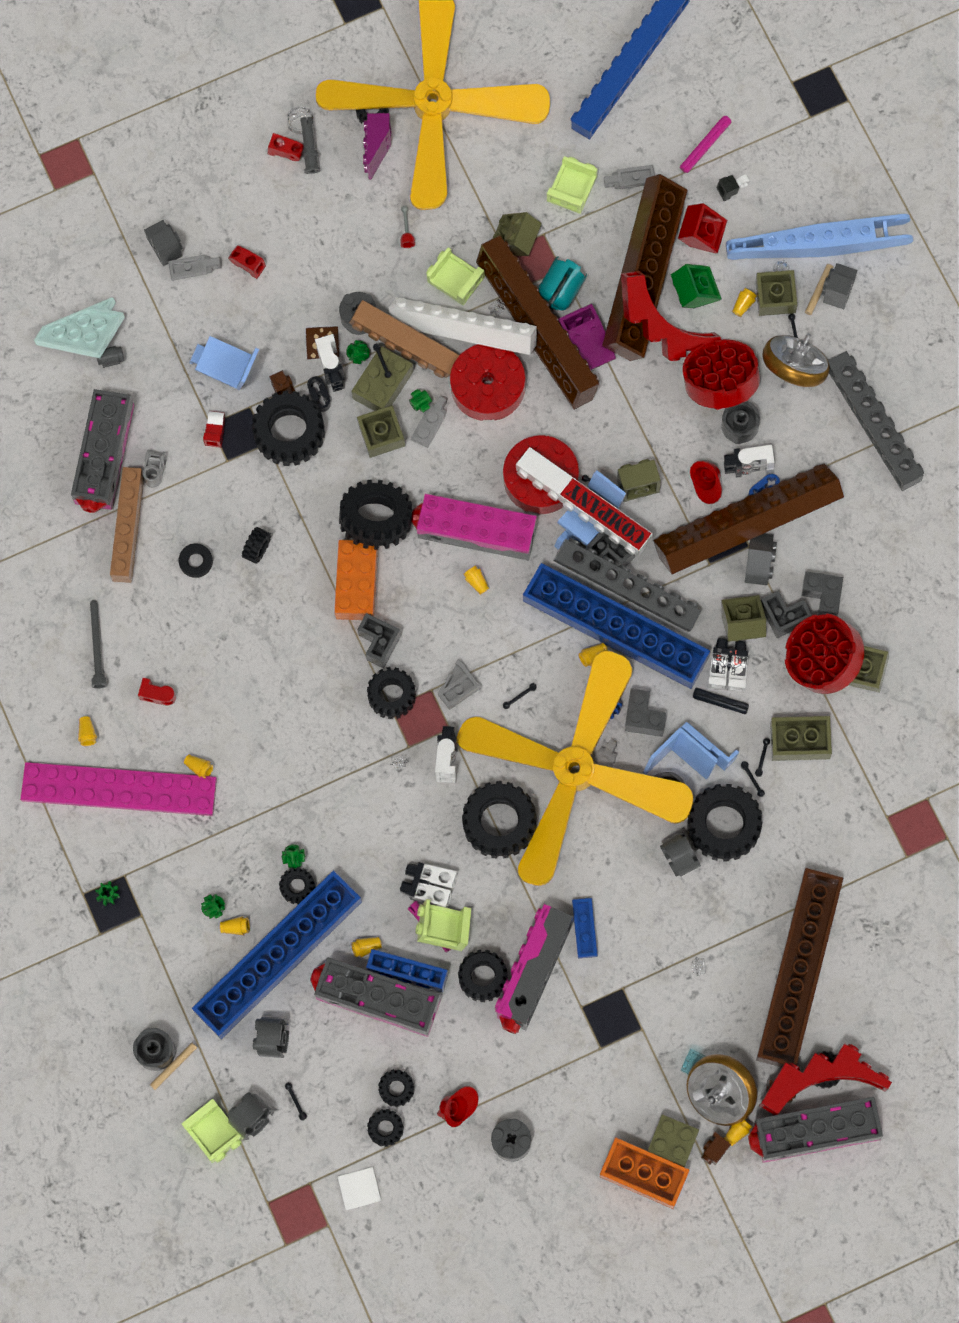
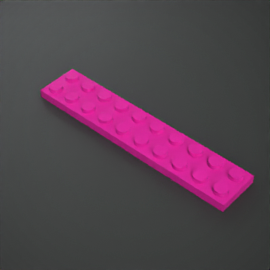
M25 762L20 800L22 802L213 816L217 778Z

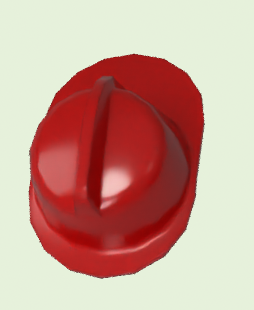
M709 461L693 463L690 467V476L698 498L706 504L718 502L722 494L719 468Z
M464 1086L453 1095L444 1097L440 1102L437 1115L442 1117L449 1126L458 1127L475 1112L478 1106L479 1098L476 1090L470 1086Z

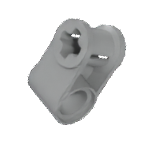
M149 449L146 451L143 477L148 487L154 488L160 485L167 460L166 452L156 453L151 452ZM156 474L155 478H148L149 475Z

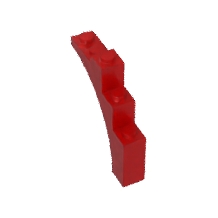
M640 271L621 273L624 318L631 323L642 322L643 336L650 342H660L662 340V355L669 361H678L680 358L686 357V350L692 351L702 344L707 346L713 344L714 340H721V337L715 332H690L667 322L659 314L651 301L645 275Z
M844 1043L832 1063L829 1062L830 1059L821 1053H815L811 1057L803 1072L799 1071L800 1068L797 1065L785 1063L759 1106L776 1116L796 1094L810 1086L825 1081H858L872 1085L884 1092L889 1089L892 1082L888 1080L889 1077L884 1073L873 1071L871 1069L872 1066L864 1061L860 1063L858 1060L862 1054L858 1052L859 1049L852 1044L846 1045Z

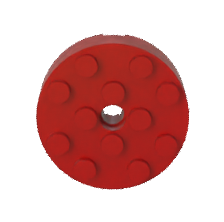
M721 339L714 340L713 344L707 346L702 344L692 350L683 363L686 392L695 403L704 407L720 410L748 401L757 391L760 384L758 359L748 345L739 341Z
M480 344L466 349L458 356L451 369L450 384L452 397L458 408L473 419L496 421L507 417L518 408L525 394V372L520 359L512 351ZM484 381H492V383L484 384Z
M545 435L525 438L518 442L505 458L503 481L506 493L511 501L524 511L539 514H549L558 511L564 507L563 503L559 500L554 501L545 490H539L534 487L533 482L529 479L521 478L517 474L516 464L530 447L579 481L577 459L573 451L557 438Z
M832 614L812 615L804 619L791 632L785 646L787 651L786 659L784 660L789 675L798 684L818 694H831L847 687L858 675L864 660V644L859 632L852 625Z

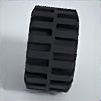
M386 667V671H383V669L379 670V674L375 673L372 676L373 679L369 680L367 696L371 708H373L376 714L379 713L380 717L385 718L387 716L388 719H392V717L396 716V719L401 718L400 715L403 714L405 716L408 714V710H412L413 703L415 704L416 701L415 685L410 675L407 676L404 670L400 672L399 668L395 667L394 670H391V667ZM388 685H397L403 690L402 696L394 702L383 700L380 693Z
M477 950L476 953L471 952L468 957L465 956L463 962L460 963L458 978L461 989L468 998L471 997L474 1001L480 1000V1002H485V1000H489L490 1002L493 1001V998H498L500 993L503 992L504 984L508 979V973L503 959L499 958L495 952L490 953V950H485V952ZM479 966H488L494 971L495 978L487 986H478L471 979L473 970Z

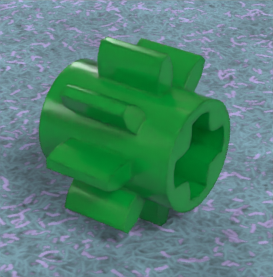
M355 340L354 344L350 343L346 349L349 361H353L354 364H361L362 361H366L369 357V348L367 344H363V341Z
M416 389L410 393L412 398L409 399V403L416 412L420 410L424 413L430 409L428 404L432 400L426 390L421 392L420 389Z
M292 844L288 845L285 851H282L281 857L283 864H288L289 868L295 869L302 866L306 855L304 849H300L298 845Z
M111 881L108 882V885L100 883V889L95 890L100 895L96 898L97 901L103 900L104 906L107 903L115 905V898H120L115 893L119 888L117 886L112 888ZM107 890L110 892L109 897L105 895V891Z
M210 894L204 897L205 902L201 903L203 914L209 917V919L222 916L221 911L225 910L223 898L217 896V894L213 896Z

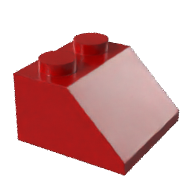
M704 203L688 205L678 239L689 247L716 254L719 251L728 220Z

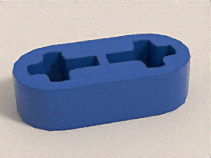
M775 474L766 475L751 487L748 496L765 489L768 485V480L771 482L775 481V485L779 484V477Z

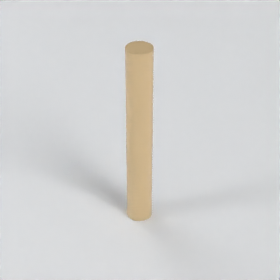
M831 264L826 265L805 310V313L808 315H812L820 298L826 277L828 278L830 269H833Z
M191 1043L150 1086L156 1090L197 1047Z

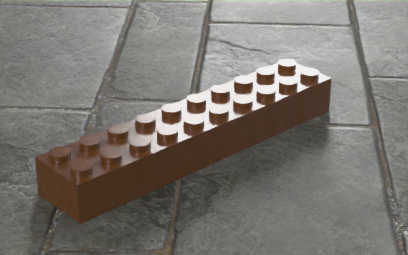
M661 174L646 178L621 272L640 271L645 275L647 290L656 309L688 191ZM620 276L602 347L629 361L644 358L649 340L643 336L642 322L631 323L624 318Z
M501 236L481 244L476 260L477 265L485 271V277L515 322L537 326V339L534 351L572 408L575 410L592 401L599 386L598 377L591 372L588 362L581 357L578 347L571 342L567 331L561 327L557 316L549 309L547 301L542 299L537 286L532 284L527 271L522 269L519 259L510 251L509 244Z
M825 463L816 465L813 469L798 473L793 478L783 480L770 488H765L755 495L747 496L737 503H731L719 511H713L710 515L698 518L685 526H680L670 533L662 534L654 539L653 542L659 559L671 574H675L844 498L839 478Z
M808 868L804 870L756 1061L778 1067H783L785 1063L797 1065L843 877Z

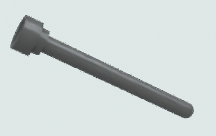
M92 600L90 602L95 674L91 682L92 688L101 689L107 687V678L102 673L98 603L96 600Z

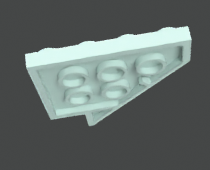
M111 297L42 326L34 341L39 346L101 358L125 317L122 312L112 311L116 302Z

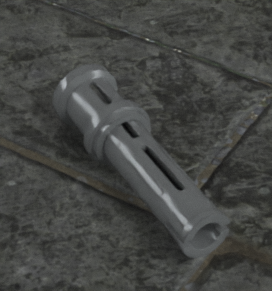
M303 117L300 121L304 142L302 157L305 159L306 166L304 173L315 174L321 170L318 167L317 161L319 154L315 150L312 117H307V120L306 117Z

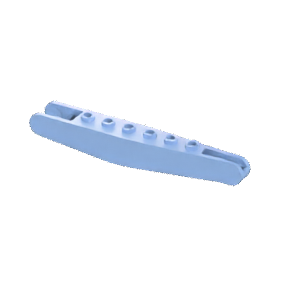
M897 214L821 223L731 239L726 242L727 258L738 260L751 258L828 257L908 245L913 242L912 235L888 236L887 227L910 222V215ZM883 228L884 237L876 238L875 229Z

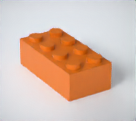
M339 540L334 612L336 619L363 620L366 613L374 617L378 550H374V546H368L365 549L362 543L355 545L353 540Z
M615 1137L599 1177L674 1209L690 1170Z

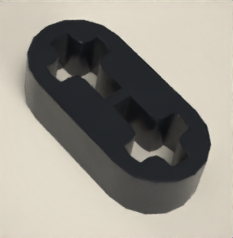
M312 377L307 383L310 396L321 412L327 411L331 407V400L324 381L320 377ZM316 382L319 385V392H316L313 383ZM320 396H322L323 400L325 401L324 406H322V404L320 403Z

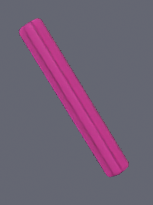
M723 116L680 165V169L684 173H689L731 124L732 121L728 116Z

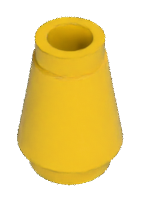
M744 288L743 291H740L732 312L742 317L754 304L757 295Z
M476 565L463 574L466 577L465 580L480 595L489 589L481 569H478Z
M604 643L582 649L578 656L585 667L592 666L596 655L608 651Z
M88 716L79 718L78 741L82 746L94 745L97 735L91 718Z
M190 754L184 759V764L199 778H206L205 776H210L213 771V765H211L210 761Z
M241 916L220 922V931L225 934L244 936L245 933L250 932L249 919Z
M379 937L355 939L354 942H351L354 956H360V958L370 954L371 949L378 950L382 948Z
M746 1120L731 1125L724 1139L733 1146L750 1133L749 1130L752 1126Z

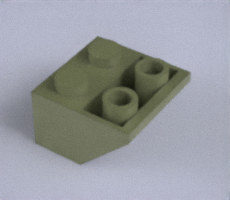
M527 212L503 214L493 238L501 236L509 244L513 255L517 257L529 256L542 223Z

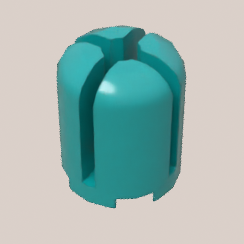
M555 257L538 290L542 299H545L548 303L563 277H567L550 306L554 310L563 311L569 308L583 282L586 280L587 274L584 276L580 271L581 267L573 261L567 259L564 262L557 260L558 257Z

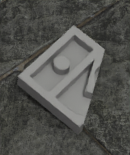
M460 659L456 661V666L451 674H448L445 684L441 686L438 692V696L449 710L481 689Z

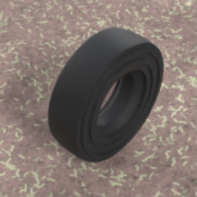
M194 543L182 549L178 562L184 574L192 578H199L210 571L213 557L206 546ZM199 554L202 556L203 562L199 567L189 565L188 560L191 555Z

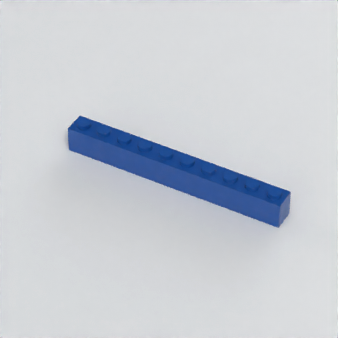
M656 0L650 14L644 16L641 22L642 25L639 29L636 28L633 31L631 40L625 42L620 55L614 57L610 69H606L603 72L602 80L599 84L596 83L593 86L591 95L582 101L580 110L578 112L575 111L570 120L572 130L589 140L689 4L690 0Z

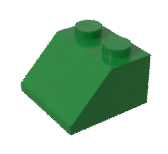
M685 264L671 274L673 286L676 289L682 308L695 309L722 299L710 266Z

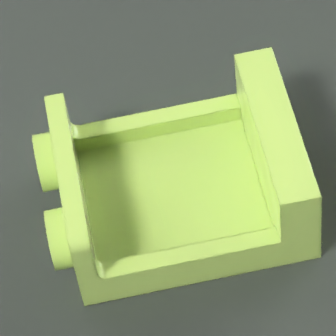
M564 156L552 188L549 187L547 192V202L581 214L597 179L598 169L592 164H584L573 157L568 158Z
M448 247L445 252L442 251L438 255V261L435 265H431L426 272L427 282L464 306L484 280L485 271L480 267L475 269L458 258Z
M426 899L422 905H419L417 916H420L415 929V933L418 934L417 942L462 951L468 945L471 908L463 907L461 911L431 905L429 899Z
M213 1099L181 1123L212 1163L215 1161L218 1163L226 1157L225 1153L230 1149L235 1150L242 1144L241 1140L244 1139L228 1123V1117Z

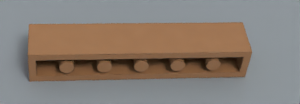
M364 300L360 302L349 322L355 330L368 333L371 339L382 341L388 349H396L401 352L404 358L417 361L420 367L433 370V373L440 378H447L451 374L452 366L459 356Z
M123 467L110 569V576L113 582L132 583L144 483L142 468Z

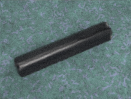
M695 688L693 693L694 699L742 714H746L749 708L748 703L699 688Z

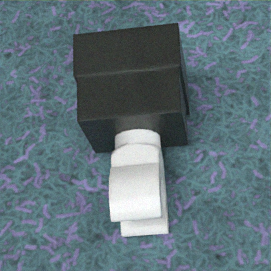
M746 174L736 180L733 175L719 179L716 188L723 201H726L731 196L736 195L739 188L748 186L747 182L750 180Z

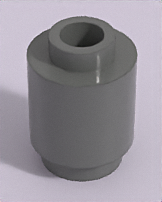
M121 346L106 348L101 358H97L98 365H102L103 368L121 364L120 362L125 361Z

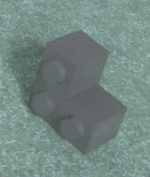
M161 220L144 229L146 238L162 266L167 265L168 261L177 260L182 257L181 249L183 247L180 243L181 240L170 224L166 225L164 220Z
M836 263L835 268L830 269L828 278L826 277L821 294L824 296L823 303L844 310L858 270Z
M604 532L600 533L587 546L595 550L597 556L601 558L606 556L612 559L613 563L618 567L620 565L626 567L635 558V554H629L620 543L615 544ZM596 561L590 562V568L596 571L599 568Z
M764 533L750 539L745 583L768 585V579H772L774 568L770 567V564L775 562L777 542H773L774 534Z
M805 571L801 596L820 599L818 615L832 614L838 617L843 577Z
M778 591L761 599L765 617L776 638L792 632L800 622L812 616L805 600L786 607Z
M366 613L357 629L358 635L372 642L365 654L367 661L384 669L401 637V631Z
M631 688L625 731L663 737L666 713L647 710L650 691Z

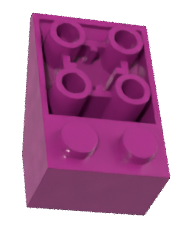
M367 113V120H364L365 137L363 145L365 154H363L364 172L368 173L369 180H372L391 147L389 113Z
M592 304L558 318L559 324L567 331L571 342L578 347L581 357L588 362L590 370L616 359L614 352L602 347L605 330Z

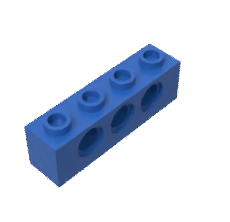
M371 949L366 966L368 971L442 993L448 977V970L374 949Z

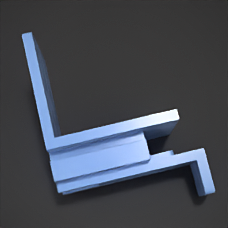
M210 336L205 347L197 344L189 363L197 364L196 371L240 390L246 381L259 349L255 348L252 354H249Z
M597 470L594 472L587 487L617 509H619L626 495L623 490ZM567 511L557 522L566 530L557 539L554 547L559 550L562 542L570 538L587 546L599 532L595 530L594 525L590 522L582 521L576 512Z
M686 722L651 755L643 774L647 775L672 750L707 780L716 764L725 771L735 761L739 751L735 750L729 757L726 756Z

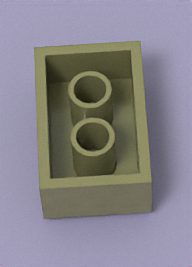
M380 346V352L388 371L392 373L391 377L386 378L384 376L385 371L376 352L351 391L352 398L373 411L392 406L414 372L413 363Z
M830 716L771 718L772 761L826 760L831 758Z

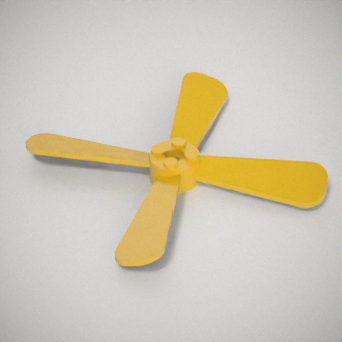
M419 0L424 80L416 86L415 90L339 80L322 81L316 88V103L322 109L329 111L414 107L415 113L422 119L410 200L412 205L419 210L436 209L447 198L442 120L449 115L450 111L539 124L547 118L550 108L549 93L540 84L450 89L443 80L455 12L453 0Z
M604 651L594 658L572 746L563 749L559 753L481 717L467 719L457 734L459 746L467 752L554 771L559 781L518 865V874L525 883L543 886L552 880L576 791L585 790L590 785L670 823H681L690 814L693 805V794L686 784L597 765L591 757L632 676L631 664L622 655L611 651ZM573 766H580V770L577 773H571Z

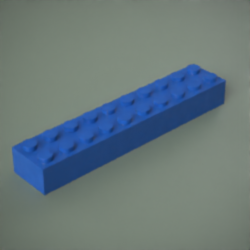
M543 563L539 565L523 593V602L690 689L693 688L710 657V650Z
M332 871L192 1007L194 1013L222 1040L362 903L361 897L335 871Z

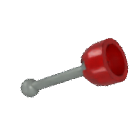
M404 205L401 207V211L404 216L405 233L401 236L400 243L403 248H412L415 246V238L409 233L408 207Z

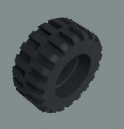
M282 391L283 394L278 395L276 392L272 394L273 398H265L263 400L264 405H258L256 408L257 414L253 415L252 431L255 443L260 453H263L266 459H272L275 464L283 462V466H289V463H294L295 466L300 465L299 461L304 460V462L310 460L309 456L311 454L315 456L318 453L317 448H321L323 444L322 438L325 437V426L322 413L317 408L314 400L310 401L309 396L305 394L301 397L297 391H293V394H289L288 391ZM294 415L303 419L306 423V429L298 439L284 442L272 436L271 428L279 418Z
M496 781V784L492 785L490 782L486 783L483 788L479 786L475 789L473 795L470 794L467 798V804H464L462 823L466 838L475 850H479L484 856L488 854L491 855V858L495 859L498 856H503L504 859L509 858L511 854L514 856L519 854L521 849H525L528 846V842L531 841L537 826L534 803L531 802V797L527 793L525 794L521 787L518 786L516 788L510 782L502 784V781ZM494 804H506L516 811L518 816L517 826L507 835H491L482 827L481 817L483 812Z
M716 784L712 789L710 787L704 789L702 794L699 793L696 796L687 821V830H689L690 840L694 842V847L697 850L700 849L704 856L707 857L709 855L712 857V860L716 861L723 859V862H726L732 858L737 860L740 859L741 855H747L750 849L754 848L757 844L762 829V812L758 808L757 800H753L752 794L749 792L745 793L742 787L737 786V788H734L732 784H726V786ZM721 806L735 809L743 819L741 832L736 837L730 839H721L714 836L706 825V819L711 810Z

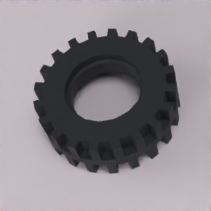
M371 479L367 480V484H362L360 481L357 483L356 488L351 486L348 488V493L344 492L343 498L340 501L339 524H341V532L346 531L345 537L347 539L353 538V544L362 543L365 549L368 546H374V550H379V546H384L385 549H388L391 543L395 546L398 545L399 539L404 540L406 534L410 532L412 502L408 501L409 495L407 493L402 494L401 487L395 489L391 482L386 485L382 484L383 480H378V483H372ZM381 504L389 507L394 514L387 520L371 521L364 518L358 510L364 505Z

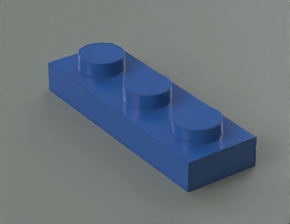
M592 898L572 900L578 959L598 957Z

